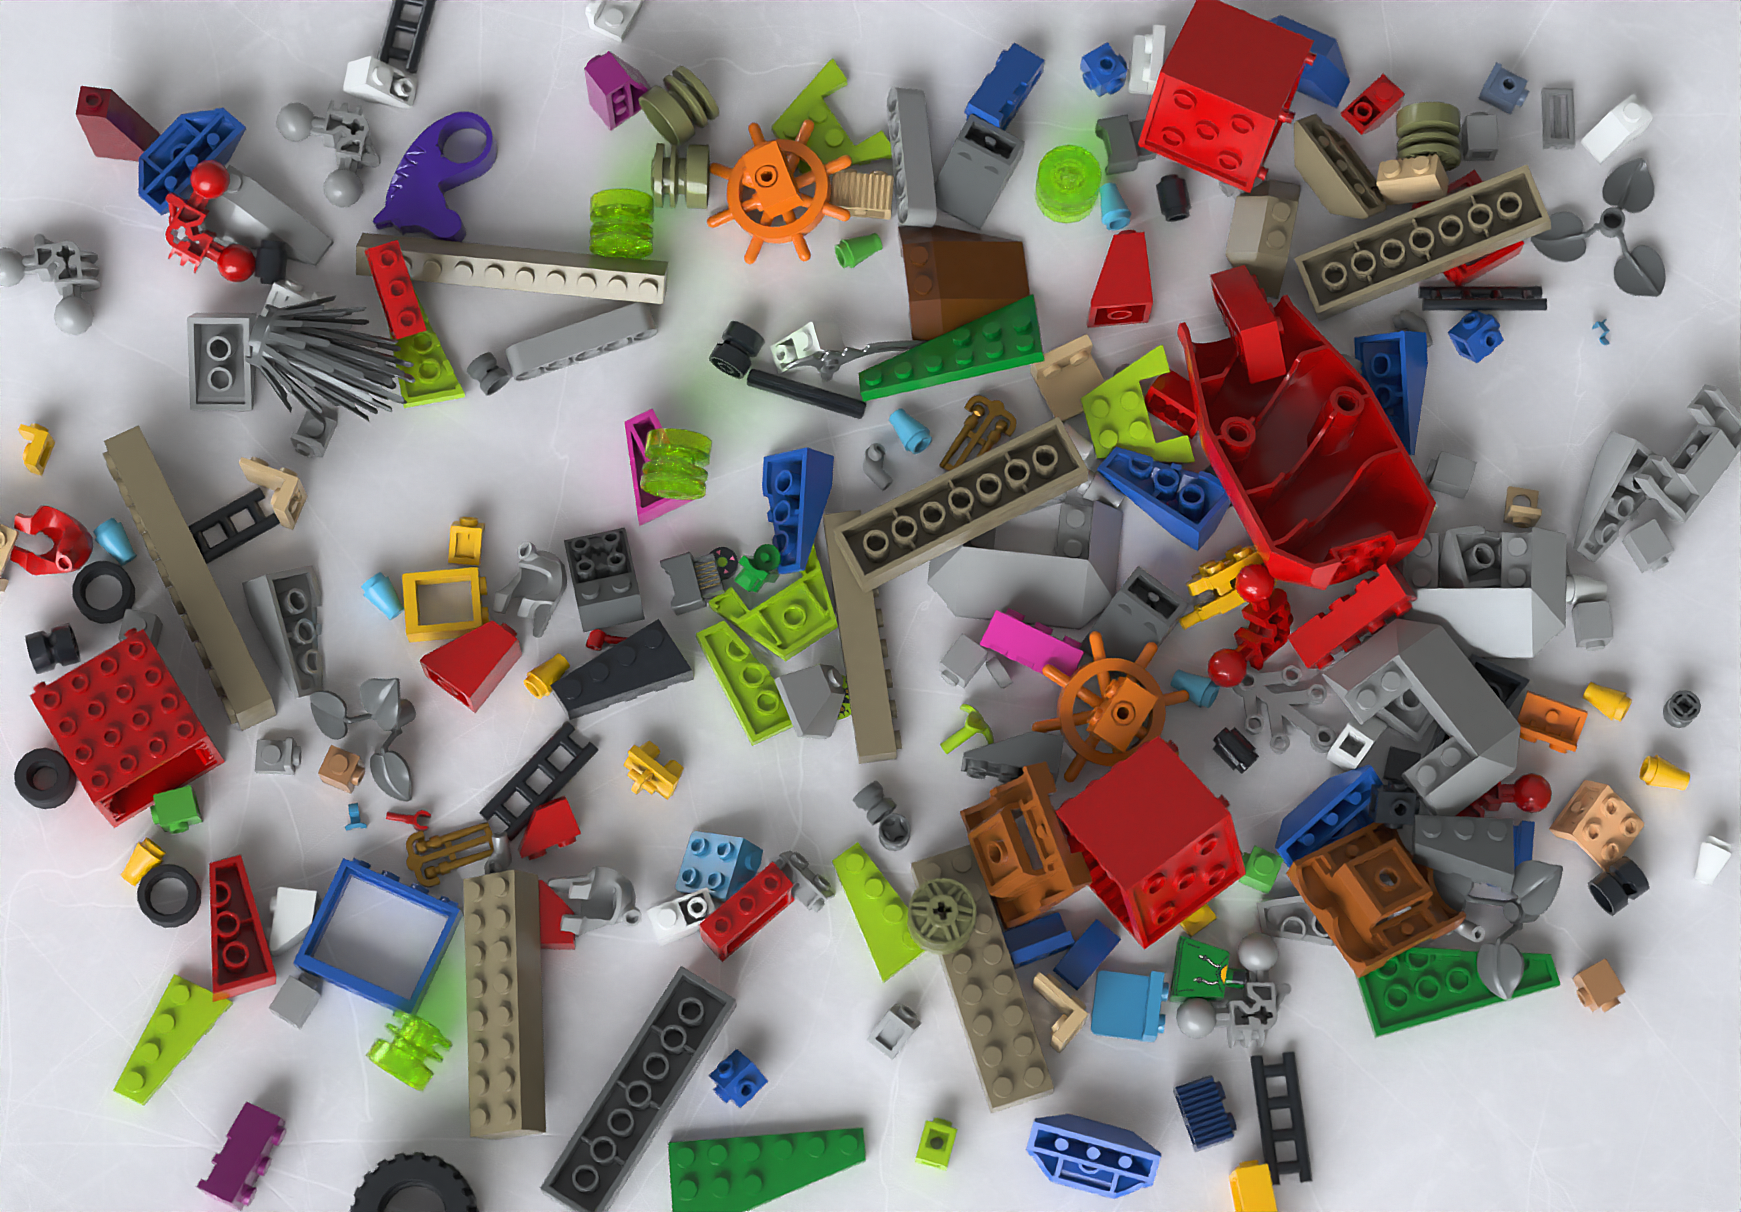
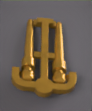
M976 395L969 399L964 409L973 414L968 416L963 423L964 427L939 464L941 468L950 471L964 464L977 443L983 447L976 457L990 451L993 445H996L1002 437L1001 433L1008 437L1012 436L1016 429V419L1013 414L1005 410L1003 402L1000 400L991 401L981 395ZM976 403H982L983 405L988 407L989 414L983 421L977 432L973 433L971 430L975 429V427L979 423L978 419L982 418L985 414L984 407H982L981 405H976L974 407V405ZM1002 416L1010 422L1008 428V423L1003 419H999L995 424V429L991 430L986 437L987 441L981 438L995 417ZM966 437H969L971 441L954 466L950 463L948 464Z
M481 823L442 836L435 835L429 837L428 841H425L423 831L411 834L406 841V849L409 855L406 860L407 868L415 873L420 885L424 887L440 885L439 877H437L438 874L445 875L451 873V870L491 856L494 846L492 841L493 834L489 823ZM483 829L486 835L454 846L451 844V841ZM418 840L415 848L419 854L427 852L429 848L433 850L440 848L442 844H445L446 848L421 857L415 854L413 843ZM487 842L489 843V850L459 859L456 858L455 853ZM449 856L450 862L444 861L438 863L436 867H426L424 875L427 879L423 877L420 870L423 864Z

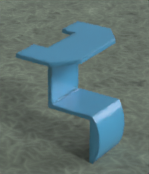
M1604 319L1602 322L1598 321L1592 326V329L1601 327L1604 331L1599 337L1603 345L1610 344L1605 338L1610 331L1604 324L1607 319Z
M358 803L348 804L351 824L345 826L346 831L352 830V828H367L365 823H360Z

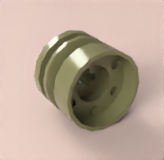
M682 65L672 71L673 76L667 75L663 78L666 90L655 85L639 98V104L650 123L671 145L677 144L678 148L695 135L692 123L700 128H704L708 125V120L712 121L720 115L718 106L706 86L690 70Z
M1421 102L1398 110L1396 114V135L1400 140L1396 146L1398 151L1397 160L1400 158L1402 160L1405 158L1410 159L1411 157L1415 159L1417 156L1424 155L1427 157L1429 154L1431 156L1437 154L1445 172L1458 167L1462 161L1460 152L1461 141L1457 137L1461 132L1459 109L1451 104L1442 102Z
M657 143L656 152L651 162V191L656 208H663L665 194H670V207L676 208L680 194L685 195L688 209H708L710 180L709 145L689 144L686 158H680L677 144H672L671 157H666L665 143Z
M935 878L924 882L914 891L908 906L907 927L912 940L921 949L931 954L947 955L958 951L969 941L976 921V904L971 892L962 883L951 878ZM938 907H943L945 912H950L945 920H941L940 916L936 914Z

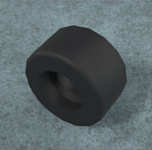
M39 748L25 754L17 763L14 781L19 794L28 803L37 808L51 809L66 803L72 796L76 786V774L66 757L57 750ZM44 767L53 768L57 773L56 783L47 790L36 788L33 778L37 771Z

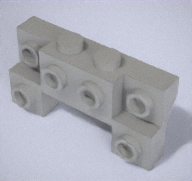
M1704 385L1687 407L1699 424L1671 461L1668 462L1664 456L1651 454L1634 476V479L1649 498L1657 499L1672 520L1680 522L1688 520L1741 450V413L1731 405L1719 387Z

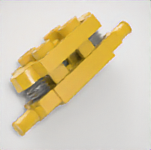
M1241 545L1235 546L1224 553L1226 557L1218 562L1210 560L1198 567L1199 572L1191 576L1192 580L1188 581L1186 586L1189 595L1197 596L1196 599H1198L1199 603L1193 606L1194 611L1179 618L1178 621L1183 630L1217 614H1224L1246 602L1238 595L1235 589V582L1231 585L1229 581L1236 578L1241 568L1249 564H1262L1265 566L1255 545L1243 548Z

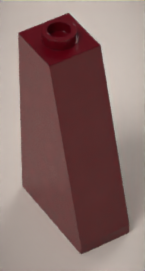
M89 86L80 87L75 115L95 156L139 162V157L161 134L112 89Z

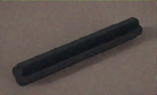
M751 369L747 377V385L857 419H862L865 414L866 403L854 398L757 369Z

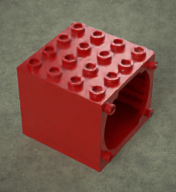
M1196 0L1159 73L1138 146L1250 193L1257 178L1265 180L1269 168H1265L1263 165L1283 123L1286 122L1291 125L1296 113L1290 111V107L1306 63L1312 66L1316 59L1317 53L1311 52L1314 40L1219 0Z
M136 628L128 630L124 634L126 639L48 685H46L45 681L36 684L33 687L35 692L29 695L92 803L114 828L154 805L153 795L182 788L225 762L144 629L138 632Z
M1159 735L1153 740L1141 744L1134 754L1125 760L1118 761L1111 771L1100 779L1091 781L1085 790L1074 798L1065 800L1059 809L1055 811L1063 835L1067 840L1070 853L1081 852L1089 868L1093 882L1087 886L1144 950L1246 874L1232 816L1227 810V807L1230 806L1228 800L1222 794L1216 798L1176 755V752L1179 751L1177 745L1172 740L1165 743Z

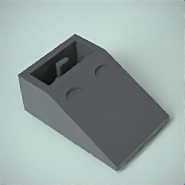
M970 114L934 184L937 208L981 230L1023 156L1025 141Z
M625 528L564 540L583 632L645 619Z
M1138 566L1084 638L1080 649L1093 658L1089 636L1093 631H1098L1102 635L1106 658L1125 659L1135 663L1148 642L1156 643L1159 648L1177 625L1179 618L1185 615L1189 603ZM1110 671V672H1112L1114 675H1116L1118 678H1119V677H1126V674H1124V673L1117 672V671Z
M1031 731L966 751L963 754L961 771L967 772V776L975 779H985L986 776L997 777L999 782L1006 784L1024 775L1023 767L1046 761L1056 784L1064 736Z

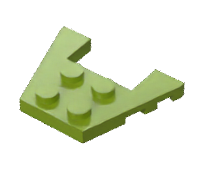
M834 59L830 60L771 126L772 132L777 139L795 141L803 122L807 119L814 122V129L806 146L815 152L823 164L843 155L851 157L852 164L850 166L857 164L859 166L871 164V161L883 158L885 160L892 159L891 143L882 130L863 142L854 145L823 100L848 85L847 78ZM800 159L797 165L800 174L811 171V167Z
M1163 345L1156 347L1080 398L1097 459H1106L1115 447L1151 456L1153 461L1195 462L1188 435L1156 443L1141 391L1140 380L1170 372Z
M814 543L805 570L799 571L803 577L751 611L748 610L732 586L725 590L724 594L717 595L708 601L710 608L784 661L789 660L838 628Z

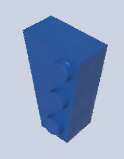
M1013 43L1008 51L1004 49L996 61L995 68L990 74L986 75L979 89L969 100L964 111L967 114L966 121L970 114L1006 131L1043 74L1045 60L1016 43Z

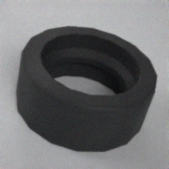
M96 561L85 566L76 575L72 585V597L77 608L89 620L99 624L114 623L123 619L125 609H132L135 601V587L128 573L120 565L110 561ZM101 575L115 577L122 586L120 601L107 610L93 608L86 599L88 584L94 578Z
M162 864L152 868L142 877L137 888V901L143 914L153 924L164 928H175L188 923L196 915L201 904V890L196 879L185 868L175 864ZM164 878L179 879L186 885L188 890V900L185 906L174 914L158 912L153 908L150 901L153 886Z

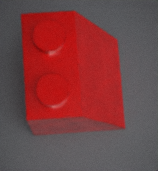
M1123 230L1113 236L1090 302L1087 328L1148 323L1153 305L1145 232L1137 233L1136 230Z
M491 620L424 655L420 659V663L428 679L476 713L522 656L519 645L520 641L516 638L517 632L505 623L498 625Z

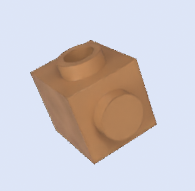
M331 745L318 775L322 782L352 794L355 785L359 786L364 777L365 765L360 756Z
M1606 958L1572 978L1578 988L1576 994L1584 1007L1589 1006L1592 1012L1599 1008H1602L1603 1012L1614 1008L1621 1003L1618 998L1626 992Z

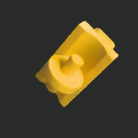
M647 741L640 747L634 744L628 751V758L623 765L630 770L627 776L635 781L631 791L638 794L645 789L651 795L657 791L667 800L674 794L679 778L684 770L683 766L671 759L664 767L655 760L659 757L661 751L651 741Z

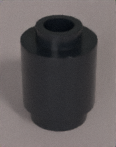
M1177 174L1162 177L1160 179L1161 182L1156 185L1161 214L1165 216L1167 222L1188 218L1190 216L1191 203L1186 180L1179 178Z
M261 240L260 247H257L254 273L255 277H260V283L273 285L274 282L285 280L288 250H285L286 242Z
M1225 727L1213 739L1216 743L1213 750L1233 771L1237 769L1243 774L1260 757L1255 752L1256 748L1236 727L1232 730Z

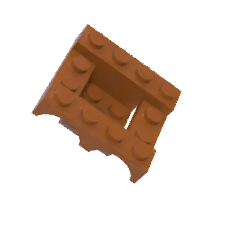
M1046 761L1023 767L1024 775L990 790L991 797L984 802L960 811L968 832L967 837L988 892L992 895L1004 930L1029 923L1093 882L1082 853H1070L1067 840L1059 825L1055 809L1049 799L1051 795L1057 792V788ZM1022 815L1027 823L1043 868L1033 870L1030 863L1029 854L1025 850L1015 822Z
M1374 822L1294 861L1286 873L1358 978L1384 966L1388 959L1430 938L1435 940L1458 928L1467 916L1464 911H1455L1443 901L1433 880L1434 869L1412 862V854L1401 841L1398 830L1384 827V823ZM1379 875H1388L1394 885L1384 884L1380 880ZM1408 906L1411 907V909L1374 927L1378 921Z

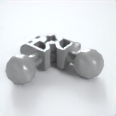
M331 100L326 118L314 116L313 112L301 103H289L284 106L277 116L276 125L279 132L286 139L302 141L311 134L323 136L325 147L336 148V161L339 168L330 173L324 183L326 198L338 207H350L357 203L363 192V184L356 175L357 168L363 169V165L372 167L380 165V158L375 154L372 147L373 143L370 139L368 121L362 116V106H358L355 112L349 111L348 103H343L340 109H334V102Z
M37 234L34 237V255L22 256L12 248L0 249V286L11 287L16 285L24 278L25 274L38 273L41 282L54 279L59 295H63V299L56 306L54 320L58 328L69 335H79L89 329L93 322L94 312L92 306L81 297V293L93 291L100 287V281L95 278L99 274V268L94 264L98 260L96 253L80 251L79 247L72 241L51 242L45 239L42 234ZM67 258L70 259V261H68V265H69V268H70V270H71V276H70L69 269H68V267H67V265H66V263H67Z
M1256 932L1244 937L1238 946L1239 961L1244 968L1249 970L1250 983L1244 985V989H1242L1243 999L1248 1004L1246 1005L1242 1000L1230 1001L1226 1004V1008H1214L1210 1002L1203 998H1189L1181 1003L1176 1015L1178 1027L1184 1034L1192 1038H1202L1209 1035L1215 1027H1227L1229 1048L1233 1047L1235 1040H1240L1243 1048H1248L1251 1040H1256L1260 1048L1263 1047L1264 1032L1275 1025L1280 1004L1285 996L1291 992V986L1288 983L1275 984V982H1269L1268 970L1275 965L1278 958L1277 945L1268 935ZM1259 1010H1261L1263 1016L1268 1018L1262 1024L1259 1018L1251 1017Z

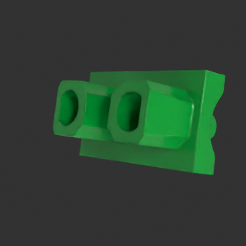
M764 544L756 549L754 556L743 555L738 563L744 568L734 581L748 592L754 591L755 593L759 592L765 582L775 583L780 575L771 571L778 568L781 563L782 556L780 550L774 545Z

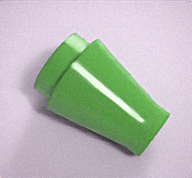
M876 233L841 239L840 244L834 247L835 255L843 268L848 266L854 268L874 253L882 250V242Z

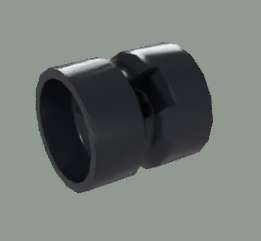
M731 321L722 335L723 344L717 343L709 356V361L723 373L737 379H743L752 365L750 357L754 358L758 355L765 340L751 327L738 321Z
M70 623L52 627L48 634L41 630L25 635L28 654L36 674L54 670L58 663L65 667L81 662L79 647Z
M1626 856L1609 867V873L1601 872L1588 882V888L1595 901L1605 912L1612 916L1628 905V898L1635 900L1650 889L1644 873L1633 860Z

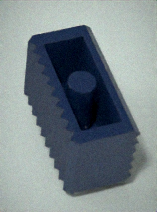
M1210 1075L1174 1088L1173 1093L1195 1152L1231 1141L1234 1138L1233 1131L1237 1130V1126L1232 1113L1225 1112L1222 1100H1225L1226 1096L1220 1081L1214 1082L1213 1076Z

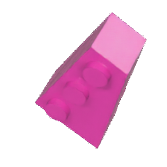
M653 408L625 421L639 526L695 500V492Z
M1008 608L1006 613L1000 610L995 611L980 645L993 649L1005 655V657L1017 661L1043 674L1042 668L1046 664L1053 665L1069 677L1078 669L1086 653L1080 649L1082 643L1066 635L1063 640H1060L1051 635L1053 632L1052 628L1036 622L1035 626L1023 622L1025 615L1011 608Z

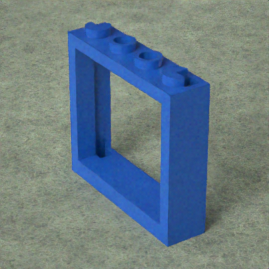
M343 858L293 964L301 971L414 1020L463 916L461 909L457 908L459 903L445 896L436 899L428 895V889L412 883L410 887L399 882L400 877L385 870L381 874L370 870L371 865L363 860L360 861L354 858L353 861H349ZM351 877L448 919L410 1000L313 958Z

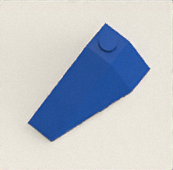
M1399 331L1354 337L1355 359L1362 362L1361 376L1370 385L1409 456L1415 455L1428 366L1426 332Z
M806 447L764 457L762 490L763 496L768 497L770 505L767 517L768 522L773 523L775 532L772 544L780 550L782 556L781 563L777 568L779 574L805 570L832 488L833 455Z
M1115 447L1097 468L1100 474L1166 531L1197 552L1216 531L1231 503L1220 480L1211 473L1204 471L1195 473L1182 469V465L1176 463L1167 465L1153 461L1151 456Z

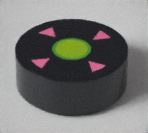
M718 547L709 553H714L716 556L722 580L729 579L735 575L738 569V558L734 551L727 547Z

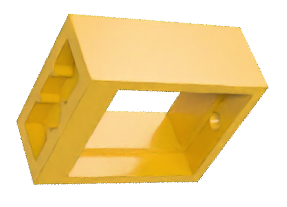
M478 567L402 574L406 635L409 643L459 638L490 622L488 607H483L482 596L488 594L486 576H480ZM471 581L474 621L421 625L419 585Z
M1258 1160L1239 1163V1166L1235 1167L1236 1169L1229 1176L1235 1212H1277L1268 1163L1259 1165Z

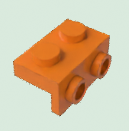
M1527 690L1516 719L1521 725L1519 737L1536 743L1537 739L1550 743L1549 748L1566 754L1568 750L1575 752L1588 711Z

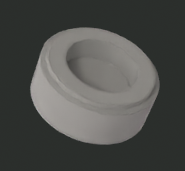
M996 657L986 662L987 669L1000 688L1004 689L1013 683Z

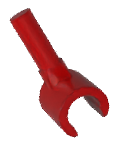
M595 629L590 632L586 647L595 651H602L604 642L618 644L628 637L611 636Z
M425 810L418 811L415 815L387 812L386 815L387 820L412 824L416 831L423 832L428 830L429 827L419 825L416 819L418 817L431 818V814Z

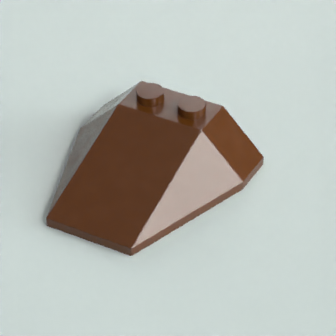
M933 225L931 228L898 226L901 257H903L909 301V321L912 340L930 341L1030 295L1023 242L939 225Z

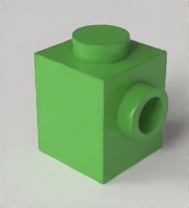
M191 785L153 795L155 805L150 806L154 824H160L165 832L170 831L171 834L182 833L189 830L190 825L202 822L196 792Z
M1254 846L1250 854L1244 852L1242 856L1246 874L1238 882L1268 894L1275 882L1283 859L1274 853Z

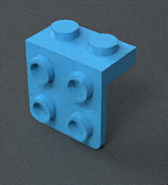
M694 831L690 835L675 888L684 894H691L708 888L711 898L719 899L725 903L756 876L757 870L761 865L763 849L741 837Z
M1100 971L1096 978L1091 1032L1094 1035L1154 1043L1158 1033L1163 1034L1166 1015L1160 1014L1161 1001L1167 1002L1169 982H1164V972L1151 971L1149 976Z

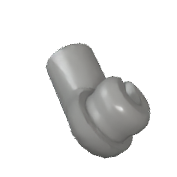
M1409 310L1400 311V314L1393 317V324L1396 329L1404 330L1408 328L1414 332H1426L1427 348L1433 345L1424 319Z
M874 443L865 451L863 471L884 491L892 484L893 479L883 470L885 448L879 443Z
M497 832L492 835L494 851L484 866L485 875L506 871L512 863L507 832Z
M1464 919L1458 928L1445 934L1448 936L1455 931L1474 942H1480L1485 936V931L1479 925Z

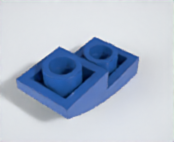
M1096 919L1054 967L1053 971L1078 991L1118 945L1121 938Z

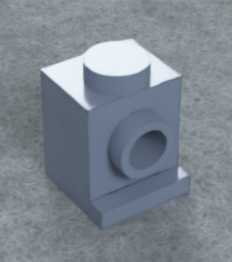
M1496 62L1478 99L1511 115L1516 105L1522 107L1530 92L1525 89L1528 80L1502 68V64Z

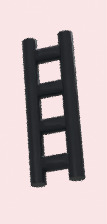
M393 0L379 49L378 60L388 64L389 58L407 62L405 70L409 73H417L436 0ZM404 4L422 7L418 23L400 19ZM397 31L414 34L411 50L393 47Z
M1542 286L1418 287V298L1423 299V311L1547 310V298H1542Z
M260 487L188 526L206 564L280 524L275 513L266 517L258 502L266 498ZM247 508L255 524L238 532L230 517ZM220 524L227 539L210 547L203 532Z
M568 721L554 733L479 812L487 821L494 814L508 826L504 832H507L510 842L528 825L534 808L551 801L598 752V748L593 743L589 742L582 748L569 737L576 729ZM560 745L574 757L562 771L548 760ZM538 768L552 780L540 794L526 783ZM516 791L530 803L518 817L504 806Z
M1295 1052L1282 1053L1283 1063L1264 1065L1263 1055L1250 1057L1264 1163H1268L1272 1186L1281 1185L1279 1175L1299 1173L1300 1183L1313 1181ZM1285 1076L1288 1095L1268 1097L1266 1078ZM1290 1108L1292 1128L1273 1130L1270 1110ZM1294 1141L1297 1160L1277 1162L1275 1143Z

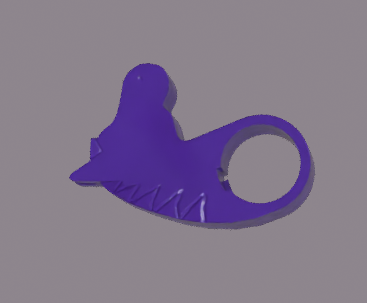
M462 111L450 114L426 128L408 148L393 175L388 188L385 207L373 219L376 229L381 230L394 227L403 236L406 233H423L435 240L462 242L466 236L465 226L460 216L455 211L449 209L443 195L453 188L484 175L493 166L498 149L489 124L475 113ZM476 129L486 135V146L483 152L470 162L456 163L444 156L441 157L446 141L453 133L459 130Z

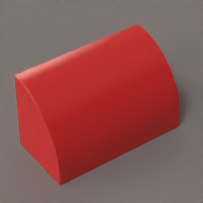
M1171 369L1169 373L1159 375L1150 386L1144 398L1147 411L1182 434L1188 435L1190 439H1193L1199 429L1190 381Z

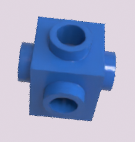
M1107 42L1082 56L1080 69L1083 72L1082 77L1088 89H1094L1097 95L1101 97L1106 93L1112 95L1124 86L1128 66L1124 58L1120 54L1116 55Z
M1472 311L1466 314L1458 324L1448 331L1458 354L1475 363L1480 362L1485 356L1491 354L1504 341L1499 331L1500 324L1497 319L1491 314L1486 315L1479 311Z
M735 1049L708 1075L717 1085L713 1089L716 1095L724 1103H728L731 1100L739 1108L750 1101L768 1082L755 1064L738 1049Z

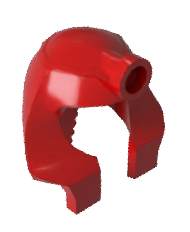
M42 505L34 515L26 516L21 513L15 515V529L31 535H36L40 531L54 542L53 548L41 555H35L33 552L14 545L10 560L19 564L30 574L37 576L73 572L81 569L90 558L93 551V538L87 528L69 514L53 507Z

